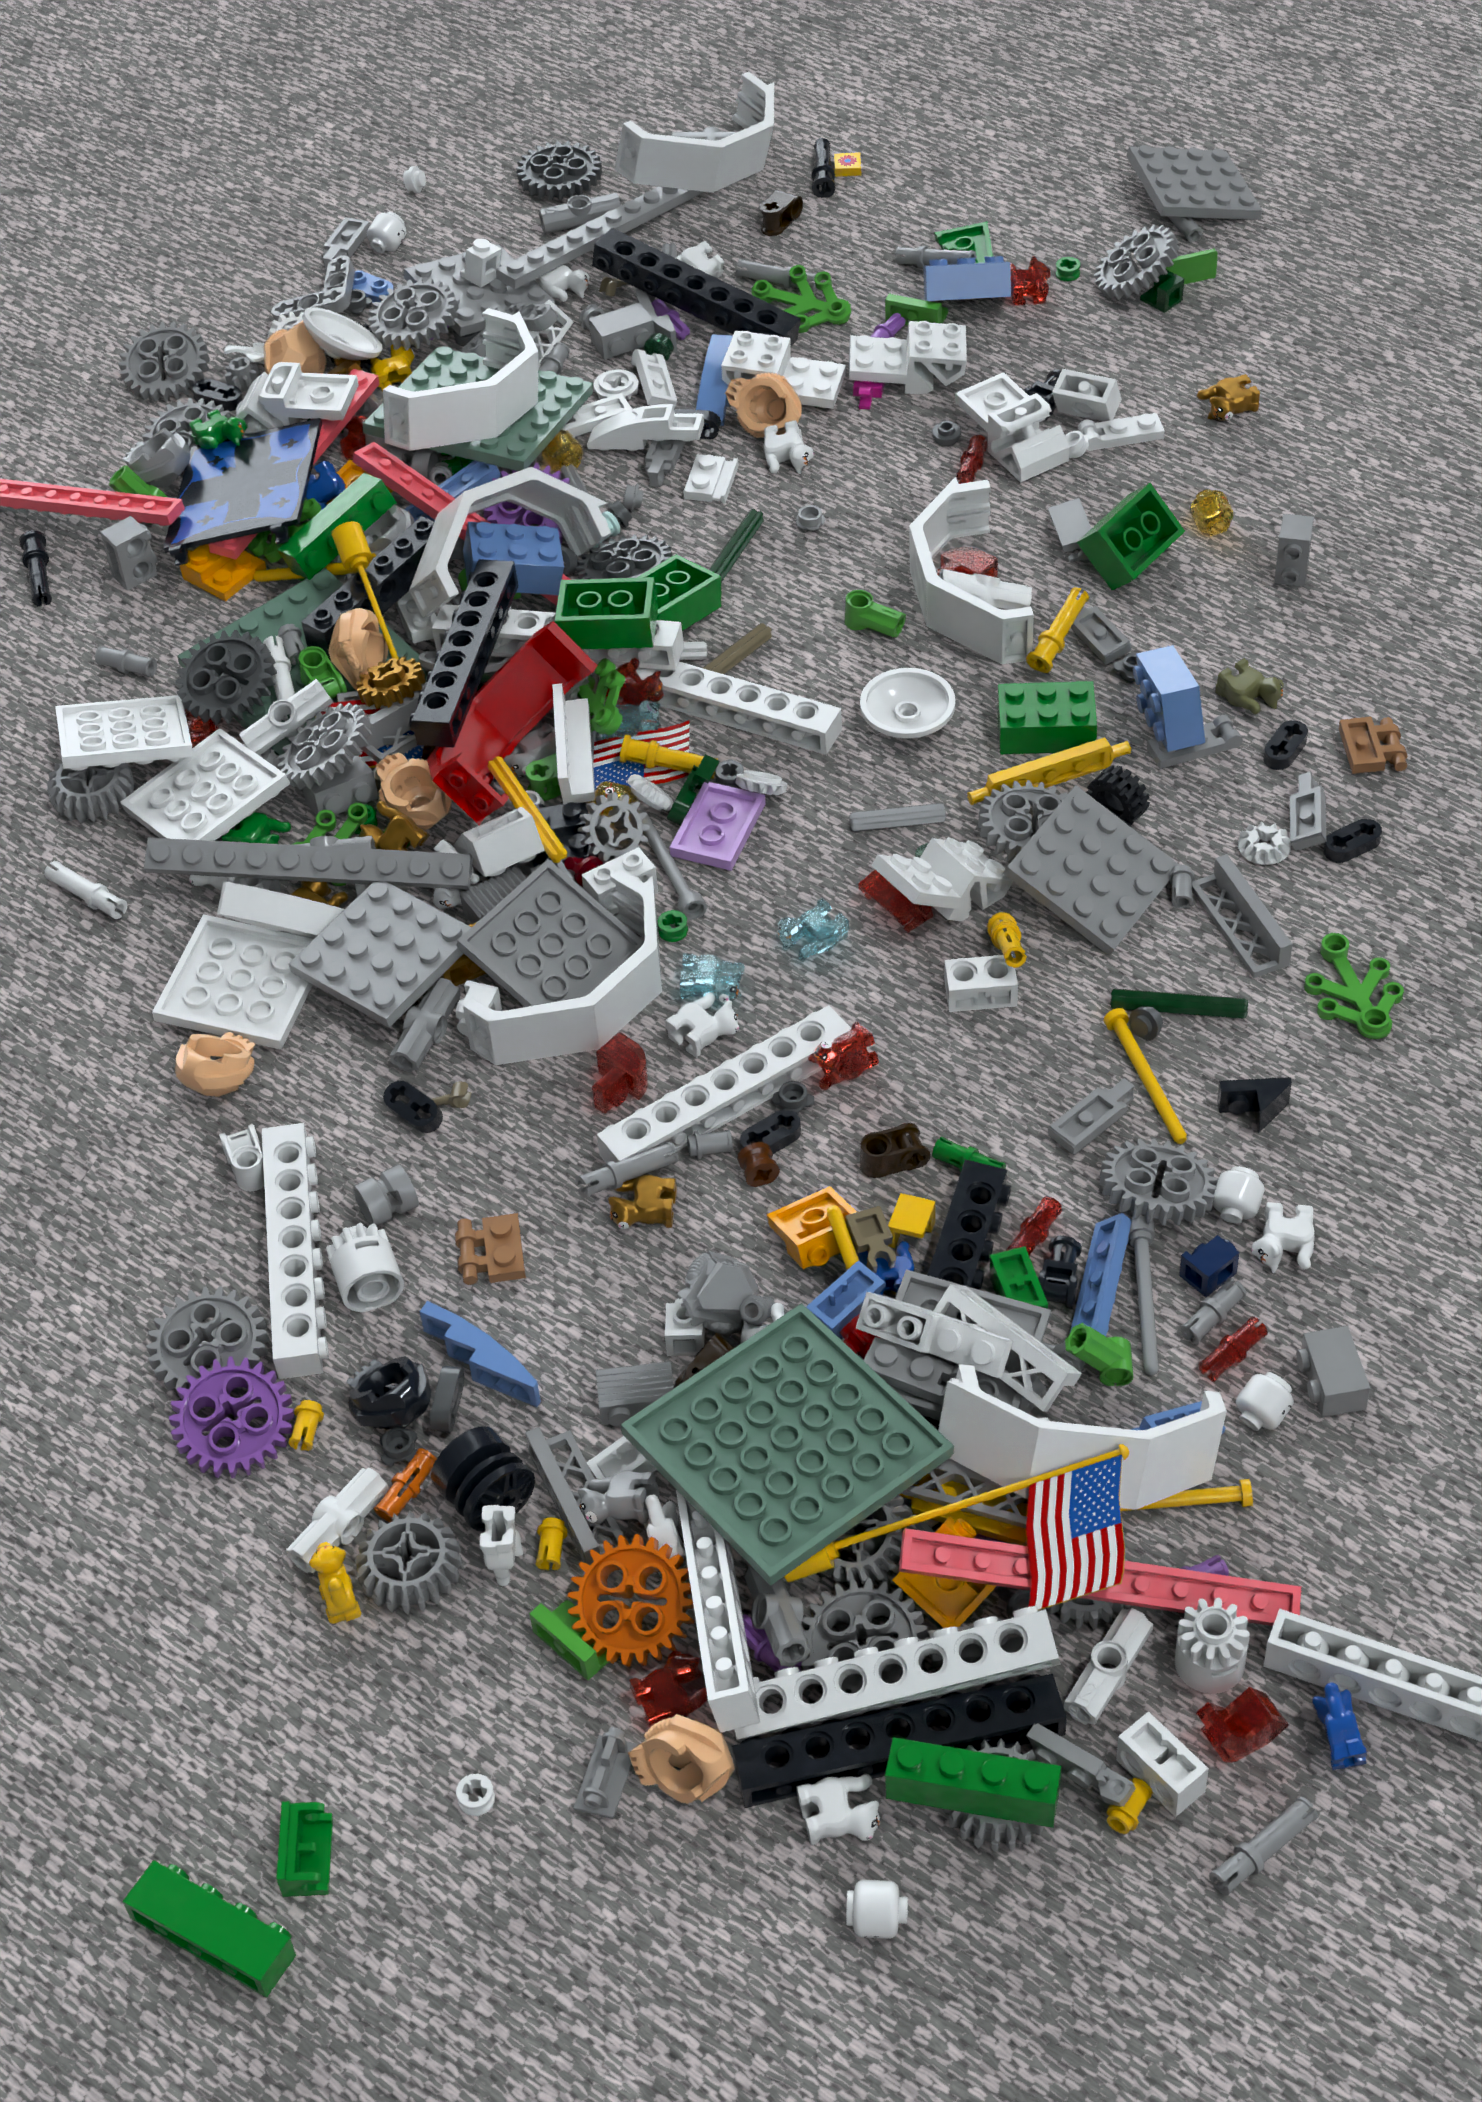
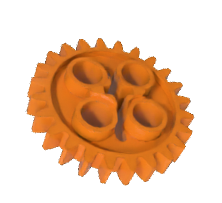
M639 1534L634 1535L631 1545H629V1542L623 1535H619L618 1547L615 1548L605 1540L603 1541L605 1553L600 1555L591 1549L589 1552L594 1562L591 1565L580 1562L578 1565L585 1572L584 1576L571 1578L575 1584L580 1586L579 1591L567 1594V1597L578 1602L577 1606L568 1610V1614L571 1616L580 1617V1620L575 1622L572 1628L576 1632L586 1631L581 1639L588 1645L595 1642L593 1649L598 1657L607 1650L606 1660L612 1664L621 1655L622 1664L626 1667H630L634 1656H636L639 1664L646 1666L647 1654L649 1653L660 1661L662 1660L661 1647L665 1646L675 1651L676 1648L672 1638L677 1636L686 1639L687 1635L680 1628L682 1623L694 1624V1620L686 1614L687 1609L694 1608L693 1600L687 1598V1595L692 1594L690 1583L684 1582L689 1578L688 1568L679 1569L684 1559L679 1554L670 1558L673 1548L668 1544L663 1545L658 1550V1540L652 1536L645 1546L643 1537ZM615 1570H622L623 1579L620 1585L615 1588H608V1576ZM660 1572L662 1574L660 1586L655 1590H647V1578L652 1573ZM635 1593L644 1600L664 1598L667 1600V1603L665 1605H654L635 1601L629 1607L620 1600L599 1602L598 1598L600 1595H611L617 1598L631 1599ZM618 1610L619 1620L612 1628H604L603 1619L607 1612ZM650 1612H657L658 1623L655 1628L644 1631L642 1628L643 1618Z

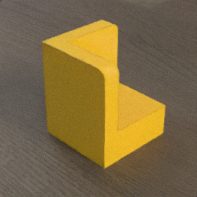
M900 1193L888 1224L893 1236L892 1244L888 1246L896 1248L900 1234L923 1238L925 1232L932 1233L936 1222L935 1201Z

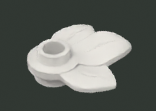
M253 343V347L228 345L224 349V354L233 352L246 354V358L250 362L264 364V343Z

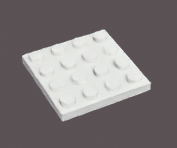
M178 695L55 706L63 769L70 768L79 771L85 770L89 766L98 765L112 768L121 765V763L135 762L136 764L144 765L152 763L154 760L167 759L176 762L182 761L186 757H193L192 743L182 700Z
M219 728L192 748L193 757H186L182 761L173 762L120 803L125 812L159 838L215 841L220 836L227 834L232 827L244 818L252 815L256 809L268 800L277 796L290 782L286 774Z
M203 914L152 1011L154 1021L218 1036L231 1032L235 1036L240 1035L243 1039L247 1038L255 1044L282 1050L313 984L293 974L288 964L313 938L281 931L275 932L258 926Z

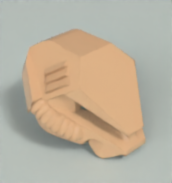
M303 320L289 330L281 329L276 331L264 343V368L268 375L273 365L278 362L300 363L302 373L324 374L326 357L324 350L314 341L306 329Z
M761 373L752 379H733L725 392L728 403L737 410V419L742 428L756 438H764V429L773 425L778 427L776 435L784 434L786 432L785 423L794 420L798 423L802 415V404L798 394L785 376L777 375V373Z
M356 608L340 615L335 623L328 651L332 663L356 690V682L361 681L360 675L368 674L367 669L378 666L380 661L386 663L388 647L383 634L379 631L378 619L372 611Z
M398 752L387 755L376 764V772L381 781V788L378 791L379 801H384L387 806L396 808L406 816H409L419 828L428 830L450 812L452 799L432 781L427 760L411 758L408 761L402 753Z
M231 1032L225 1033L221 1038L206 1034H192L185 1045L181 1044L176 1056V1077L184 1086L205 1096L220 1097L236 1091L239 1085L244 1084V1080L253 1071L254 1058L251 1057L255 1043L250 1042L247 1038L243 1039L240 1035L235 1036ZM211 1056H219V1057H222V1058H219V1059H216V1060L210 1059Z
M678 1714L675 1717L658 1721L651 1726L644 1735L645 1741L628 1752L634 1771L639 1776L642 1785L658 1784L659 1789L664 1793L686 1804L697 1799L703 1802L721 1790L735 1769L723 1733L696 1719L692 1720Z

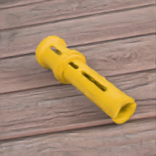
M1073 587L1050 628L1040 633L1038 636L1039 643L1035 650L1029 652L1026 656L1027 664L1031 668L1043 673L1051 671L1053 659L1065 647V636L1083 606L1089 600V595L1086 591H1083L1079 600H1077L1076 597L1081 588Z
M625 734L619 762L631 761L645 764L648 769L659 766L690 773L694 765L697 767L700 765L704 756L662 747L655 740L649 743L631 739V735Z
M1005 912L994 914L987 923V931L993 945L1001 950L1008 966L1013 968L1022 966L1027 956L1020 942L1021 931L1015 918ZM1012 951L1014 952V954H1015V956H1016L1015 958H1013L1012 955H1011V952H1012Z

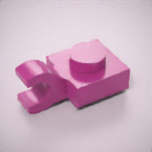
M855 380L853 396L860 397L859 409L870 410L872 399L882 398L885 383Z

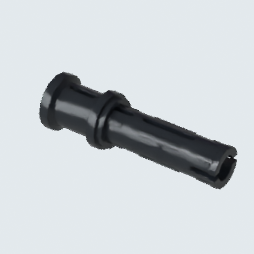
M819 138L815 141L816 145L814 144L815 167L811 173L813 181L812 192L818 198H827L832 196L836 189L834 181L835 171L831 166L830 142L826 138Z
M29 530L20 536L19 543L22 550H24L22 563L28 568L32 602L35 606L39 607L42 606V597L44 598L45 605H49L52 601L46 571L49 555L44 550L46 546L44 534L40 531Z

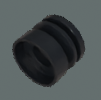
M489 1426L475 1427L453 1439L441 1451L434 1462L431 1472L433 1485L449 1502L455 1505L456 1511L476 1531H485V1523L482 1521L483 1506H514L515 1514H517L532 1495L536 1483L534 1473L523 1464V1461L517 1455L511 1453L508 1444Z

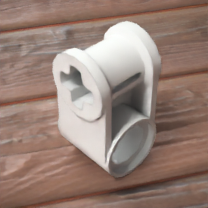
M248 1125L246 1130L231 1135L219 1134L227 1162L231 1165L238 1186L244 1191L250 1192L263 1188V1152L254 1125Z

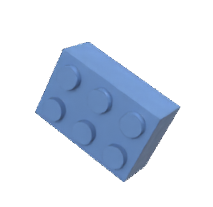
M1003 256L985 257L984 263H975V258H957V264H947V259L929 260V265L923 266L924 299L926 301L1011 297L1010 262L1003 261Z
M468 522L463 548L467 585L469 574L471 571L474 572L479 559L514 561L519 585L516 593L559 595L564 562L558 528Z
M1171 645L1137 653V666L1133 667L1134 679L1136 684L1140 685L1141 694L1136 695L1139 712L1145 713L1148 727H1153L1157 742L1162 741L1168 752L1204 744L1205 734L1200 688L1175 647Z

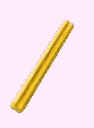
M496 756L494 760L488 762V769L503 791L509 796L516 809L523 807L533 816L546 854L553 863H560L561 859L567 857L566 849L502 757Z

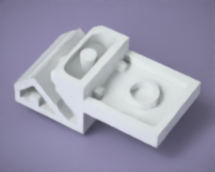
M909 321L907 340L893 337L878 338L866 335H850L849 380L904 384V393L928 394L933 390V374L945 386L965 375L967 362L966 325Z
M735 330L722 363V380L729 386L733 379H752L761 373H777V375L785 376L798 394L802 405L833 409L846 374V365L830 361L824 362L802 357H790V338Z
M278 362L273 365L269 375L263 372L253 381L235 417L245 421L247 429L244 433L247 434L299 422L300 418H321L331 421L343 420L359 385L357 375L302 373L300 363Z
M1004 372L955 393V403L988 433V452L1018 481L1023 482L1069 461L1070 447L1061 426L1058 425L1043 431L1039 429V422L1050 416V405L1037 393L1029 396Z
M949 837L946 840L931 838L920 858L908 859L898 854H893V856L878 854L871 865L913 904L933 906L947 920L963 922L969 917L971 900L984 910L1002 899L1013 883L1012 880L1003 874L1005 867L993 859H988L983 854L984 849L980 845L969 840L966 843L958 842Z

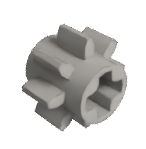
M237 357L229 363V366H226L227 373L225 374L227 384L239 387L241 392H248L250 385L261 374L257 363L251 364L248 358Z

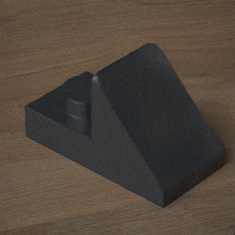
M1291 1077L1219 1081L1218 1111L1219 1113L1230 1112L1232 1114L1254 1111L1257 1130L1260 1133L1289 1104L1292 1085Z

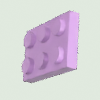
M704 782L670 845V855L732 871L766 804L765 795L712 782L708 784Z

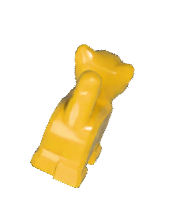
M392 344L390 346L391 358L383 360L378 358L371 359L372 374L378 375L380 383L378 387L381 388L382 392L387 386H392L396 382L400 381L402 384L412 373L410 365L415 358V354L411 348L405 351L404 346L401 345L399 349L395 350Z
M323 1542L318 1545L316 1552L309 1561V1565L318 1572L319 1590L322 1600H325L327 1606L325 1610L328 1621L334 1624L344 1620L348 1622L359 1618L361 1611L353 1593L350 1576L347 1574L343 1564L346 1552L328 1542Z

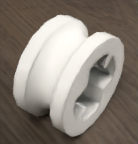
M470 1774L458 1783L456 1796L460 1809L465 1814L480 1816L492 1808L495 1802V1793L491 1781L486 1776ZM481 1788L484 1797L478 1796L479 1801L471 1802L466 1793L469 1791L473 1794L472 1789Z

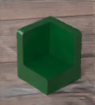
M1167 269L1168 273L1159 275V281L1154 282V286L1140 296L1142 302L1163 313H1166L1183 301L1184 278Z

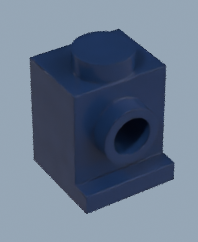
M1217 1235L1207 1244L1201 1243L1192 1254L1186 1251L1181 1255L1179 1276L1203 1296L1208 1297L1229 1278L1237 1274L1240 1252L1237 1251L1236 1247L1229 1240L1222 1239Z

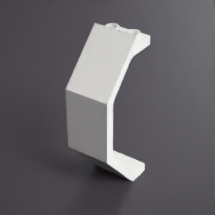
M750 72L741 75L743 85L742 90L737 93L738 98H736V102L738 103L737 113L732 116V120L742 126L744 130L720 140L714 141L650 134L632 121L624 123L615 170L635 184L711 193L760 172L765 166L774 127V82L767 85Z
M488 308L482 313V318L486 319V331L483 333L486 357L483 359V365L500 369L491 378L479 382L417 392L407 391L391 385L383 389L385 443L413 451L496 438L538 403V349L520 312L518 311L516 314L510 315Z
M533 467L464 491L437 514L409 591L422 617L432 615L459 594L449 574L448 562L467 515L505 501L512 502L554 521L559 526L569 548L578 557L585 554L589 549L611 534L607 520L600 511V508L607 502Z
M955 477L909 525L910 573L926 626L1002 665L1026 661L1028 653L1033 651L1034 614L1031 606L1010 610L998 609L941 579L936 573L933 558L951 539L990 533L989 492L991 487L989 481L983 480L958 484Z
M619 868L610 876V881L616 884V891L612 894V898L614 899L613 904L618 906L619 914L615 917L630 930L645 938L644 944L591 993L584 997L505 1011L492 1010L472 997L463 1005L470 1049L494 1065L598 1050L662 992L653 876L643 883L638 877L629 875Z
M959 1364L956 1379L950 1378V1381H947L938 1431L954 1445V1454L950 1459L1003 1487L1120 1449L1119 1444L1126 1445L1129 1449V1456L1125 1460L1122 1457L1120 1508L1137 1510L1212 1480L1227 1410L1220 1392L1204 1391L1200 1412L1148 1430L1139 1431L1045 1421L983 1392L978 1384L975 1367ZM1029 1487L1014 1493L1028 1499Z

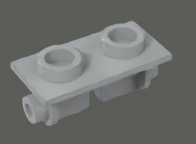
M611 1727L603 1736H598L574 1805V1810L614 1819L632 1766L628 1752L638 1746L636 1743L625 1740V1732L623 1730Z

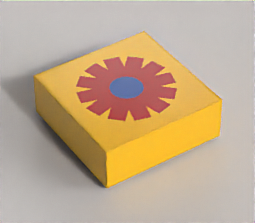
M860 152L834 154L835 177L861 176Z

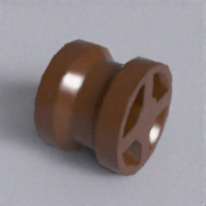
M756 1142L749 1144L737 1156L739 1165L744 1170L746 1182L752 1187H759L773 1182L780 1172L777 1162L772 1159V1150L766 1143Z

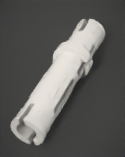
M270 636L264 640L263 644H266L276 662L273 666L277 670V674L272 676L276 682L274 685L277 700H287L295 694L290 675L291 662L286 657L283 639L276 636L277 645H275L273 636ZM286 715L282 720L288 721V716Z
M58 861L50 863L57 871L49 866L46 867L44 875L47 880L56 883L85 900L88 907L95 910L100 909L113 919L122 917L115 909L125 914L127 902L111 894L107 887L101 883L94 884L63 866Z

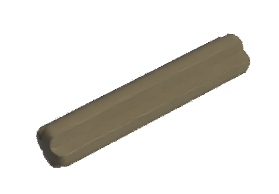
M760 623L706 664L703 669L725 674L772 637L771 628L764 623Z

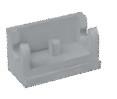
M1080 498L1049 507V515L1063 551L1069 552L1074 549H1081L1077 541L1091 529ZM1081 549L1079 553L1068 556L1069 562L1085 560L1088 557Z

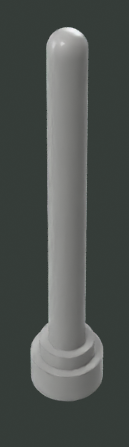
M638 810L637 812H638V813H642V812H646V811H645V810ZM647 814L642 819V824L650 825V829L644 830L643 833L648 838L650 846L679 895L677 904L679 911L685 914L688 921L702 917L707 910L703 897L700 893L690 890Z
M1139 1216L1136 1219L1130 1218L1132 1223L1128 1242L1134 1247L1143 1366L1145 1373L1153 1376L1159 1371L1149 1246L1155 1238V1226L1153 1220L1151 1223H1147L1146 1216Z

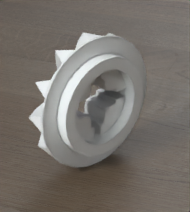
M616 369L606 371L600 374L594 381V392L597 393L599 399L622 393L626 400H630L631 395L638 393L639 380L635 374L627 370Z
M746 770L744 774H737L735 783L739 787L760 794L780 795L785 793L787 789V783L783 782L781 777L774 774Z
M633 774L629 777L627 783L631 786L629 789L635 796L658 811L662 809L669 811L673 805L672 798L661 788L638 774Z
M1261 821L1258 827L1249 824L1246 831L1240 832L1238 849L1244 858L1253 863L1272 865L1283 861L1289 855L1291 842L1287 836L1286 829L1278 830L1276 823L1271 826H1265ZM1269 840H1270V841H1271V845H1270V844L1268 845V844L1266 843V841H1269Z

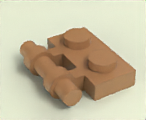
M1372 717L1342 719L1339 721V732L1352 774L1385 771L1386 761L1393 764L1396 771H1403L1407 768V752L1404 745L1400 744L1401 734L1399 728L1390 717L1383 718L1380 721V725H1374ZM1380 741H1383V743L1387 745H1380Z
M518 1213L482 1218L483 1230L475 1231L472 1229V1222L467 1218L460 1219L457 1222L458 1230L455 1233L456 1246L460 1248L461 1255L458 1258V1271L463 1274V1282L465 1284H475L478 1281L477 1273L488 1272L490 1283L526 1278ZM485 1246L486 1255H475L474 1247Z

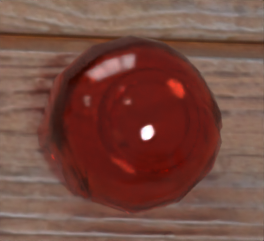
M353 416L345 426L349 432L345 438L340 439V448L346 460H353V453L366 446L363 423L367 420V416Z

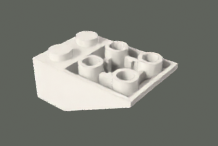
M523 807L462 833L453 845L458 853L472 855L473 867L484 877L500 875L506 871L507 867L516 863L529 862L536 857V854L545 851L533 816Z

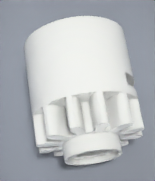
M362 1223L349 1228H343V1232L339 1236L331 1238L333 1245L327 1246L326 1250L344 1305L352 1311L367 1312L393 1303L402 1293L404 1281L385 1230H378L376 1224H371L367 1228Z
M1202 1598L1198 1601L1197 1610L1192 1607H1186L1184 1619H1181L1178 1625L1175 1651L1176 1671L1185 1684L1202 1693L1216 1694L1228 1691L1241 1680L1245 1669L1250 1636L1249 1631L1246 1630L1248 1619L1245 1616H1236L1237 1605L1235 1604L1230 1605L1227 1610L1223 1609L1221 1598H1216L1214 1605L1208 1607L1207 1602Z

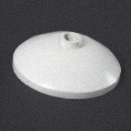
M312 307L307 308L302 316L304 325L314 341L324 348L325 353L332 358L369 360L378 357L382 351V344L375 335L343 315L330 310Z
M918 668L893 669L874 677L864 687L860 696V710L864 720L873 729L882 734L901 739L920 738L938 731L950 721L955 711V694L950 684L933 672Z

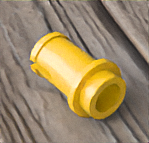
M303 1400L300 1402V1405L295 1407L294 1414L296 1420L288 1444L297 1450L298 1443L301 1440V1436H303L301 1450L310 1451L313 1448L318 1422L324 1419V1413L322 1412V1405L318 1402Z
M545 1518L542 1520V1524L537 1527V1534L540 1536L535 1564L542 1570H549L551 1562L553 1563L552 1569L558 1570L561 1567L563 1539L568 1536V1529L565 1527V1522L559 1518Z
M1129 1779L1133 1782L1136 1789L1124 1806L1110 1805L1107 1809V1823L1118 1833L1127 1834L1130 1830L1137 1828L1139 1823L1138 1816L1148 1799L1153 1795L1152 1788L1141 1779Z

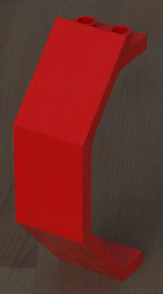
M554 621L535 632L475 694L455 747L436 746L427 761L432 781L469 817L480 825L486 816L503 807L509 799L506 793L499 795L490 786L495 777L488 769V762L494 760L496 756L502 757L504 760L532 728L554 707L552 684L562 683L565 695L575 684L592 674L598 665Z

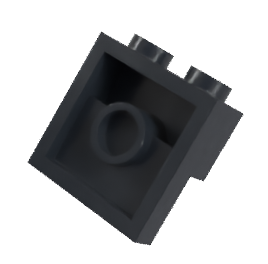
M562 801L559 805L548 807L543 804H535L566 849L567 857L585 859L590 856L588 852L591 845H581V841L586 838V834L578 832V828L585 826L586 823L579 818L580 815L589 814L586 802H570L563 805ZM545 851L536 854V857L532 860L533 867L543 864L547 859L551 860Z

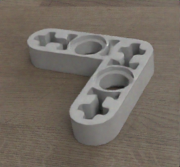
M345 255L338 256L328 263L323 291L277 303L271 310L274 320L278 321L281 314L288 318L289 312H293L295 317H299L301 312H305L307 308L312 307L336 313L346 310L350 305L355 276V268L350 257Z
M515 303L503 311V313L514 315L519 311L529 331L546 330L558 319L549 304ZM486 327L463 347V353L471 352L476 353L480 357H486V345L483 344V339H485L483 338V333L486 331Z

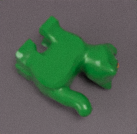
M217 409L207 413L209 421L202 423L203 421L198 417L189 423L194 443L200 445L203 449H216L219 444L227 439L236 446H240V441L247 429L243 419L238 417L227 418L221 415Z
M254 812L236 824L235 830L230 829L227 834L223 835L222 841L279 844V835L270 834L271 830L278 833L290 832L291 824L269 818L260 812Z

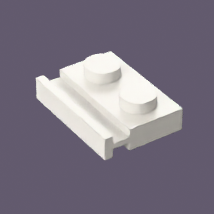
M697 454L683 491L684 499L706 502L716 500L725 504L738 469V458H734L733 461H726L725 457Z

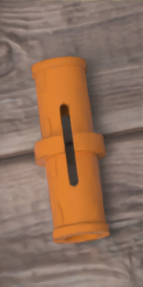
M419 1448L404 1470L394 1475L391 1480L392 1486L379 1504L375 1506V1513L380 1518L392 1522L393 1514L395 1513L398 1516L409 1500L419 1495L421 1492L420 1486L432 1470L437 1458L429 1451ZM414 1474V1479L411 1481V1483L408 1485V1487L405 1489L402 1495L398 1497L397 1494L399 1493V1491L402 1489V1487L405 1485V1483L408 1481L411 1475Z

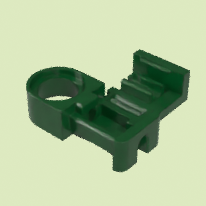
M705 754L698 767L693 766L669 811L667 820L680 826L682 825L696 798L697 793L694 791L701 789L704 782L709 783L720 762L719 760Z

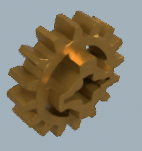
M401 657L400 659L390 658L386 663L380 661L378 666L369 667L367 669L368 674L360 675L361 681L356 682V690L361 702H365L367 707L375 705V708L379 709L383 705L389 708L394 702L402 704L404 703V698H413L415 696L413 692L422 690L421 684L425 683L426 680L420 663H416L414 658L408 661L406 657Z

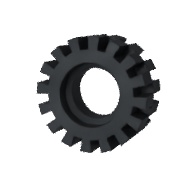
M1112 765L1105 768L1088 785L1087 788L1089 790L1086 793L1127 825L1131 826L1149 807L1150 802L1147 801L1149 794L1143 793L1146 787L1144 784H1138L1140 779L1137 776L1134 778L1130 776L1132 771L1126 769L1123 772L1122 766L1115 768Z

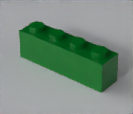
M363 473L296 532L288 542L278 548L277 551L293 573L311 580L315 574L319 573L339 555L331 535L337 526L354 521L360 523L364 532L397 502L382 479Z
M893 1737L885 1774L886 1799L1054 1828L1060 1792L1061 1766Z
M153 1860L123 1900L130 1919L267 1998L296 1957L291 1934L275 1922L267 1925L258 1920L255 1912L246 1905L237 1902L234 1906L223 1900L222 1894L213 1886L203 1883L200 1887L189 1880L190 1878L187 1873L178 1866L169 1864L168 1867H165Z

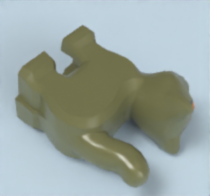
M1245 658L1236 662L1234 668L1239 671V674L1236 676L1232 675V671L1229 668L1224 669L1218 674L1215 693L1226 698L1231 705L1248 709L1253 714H1258L1261 711L1259 703L1253 700L1254 698L1261 696L1271 708L1277 709V701L1283 696V681L1277 677H1264L1261 672L1250 667L1248 660Z

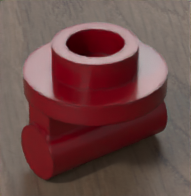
M569 856L564 862L566 869L575 872L574 879L582 887V874L603 864L596 856H589L585 859Z

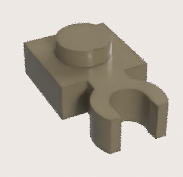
M877 1206L845 1215V1223L857 1254L865 1251L868 1252L867 1268L876 1273L878 1267L877 1258H884L887 1260L890 1269L894 1268L896 1254L892 1248L887 1246L892 1244L893 1236L881 1207Z

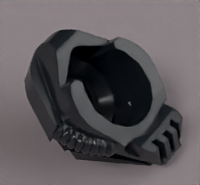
M406 1356L392 1359L384 1365L378 1360H372L369 1362L368 1367L364 1365L361 1367V1372L356 1371L353 1374L354 1379L350 1377L347 1380L348 1385L352 1388L348 1399L349 1410L361 1426H371L375 1429L386 1430L397 1427L406 1428L426 1412L430 1403L431 1386L423 1364L420 1365L413 1362Z

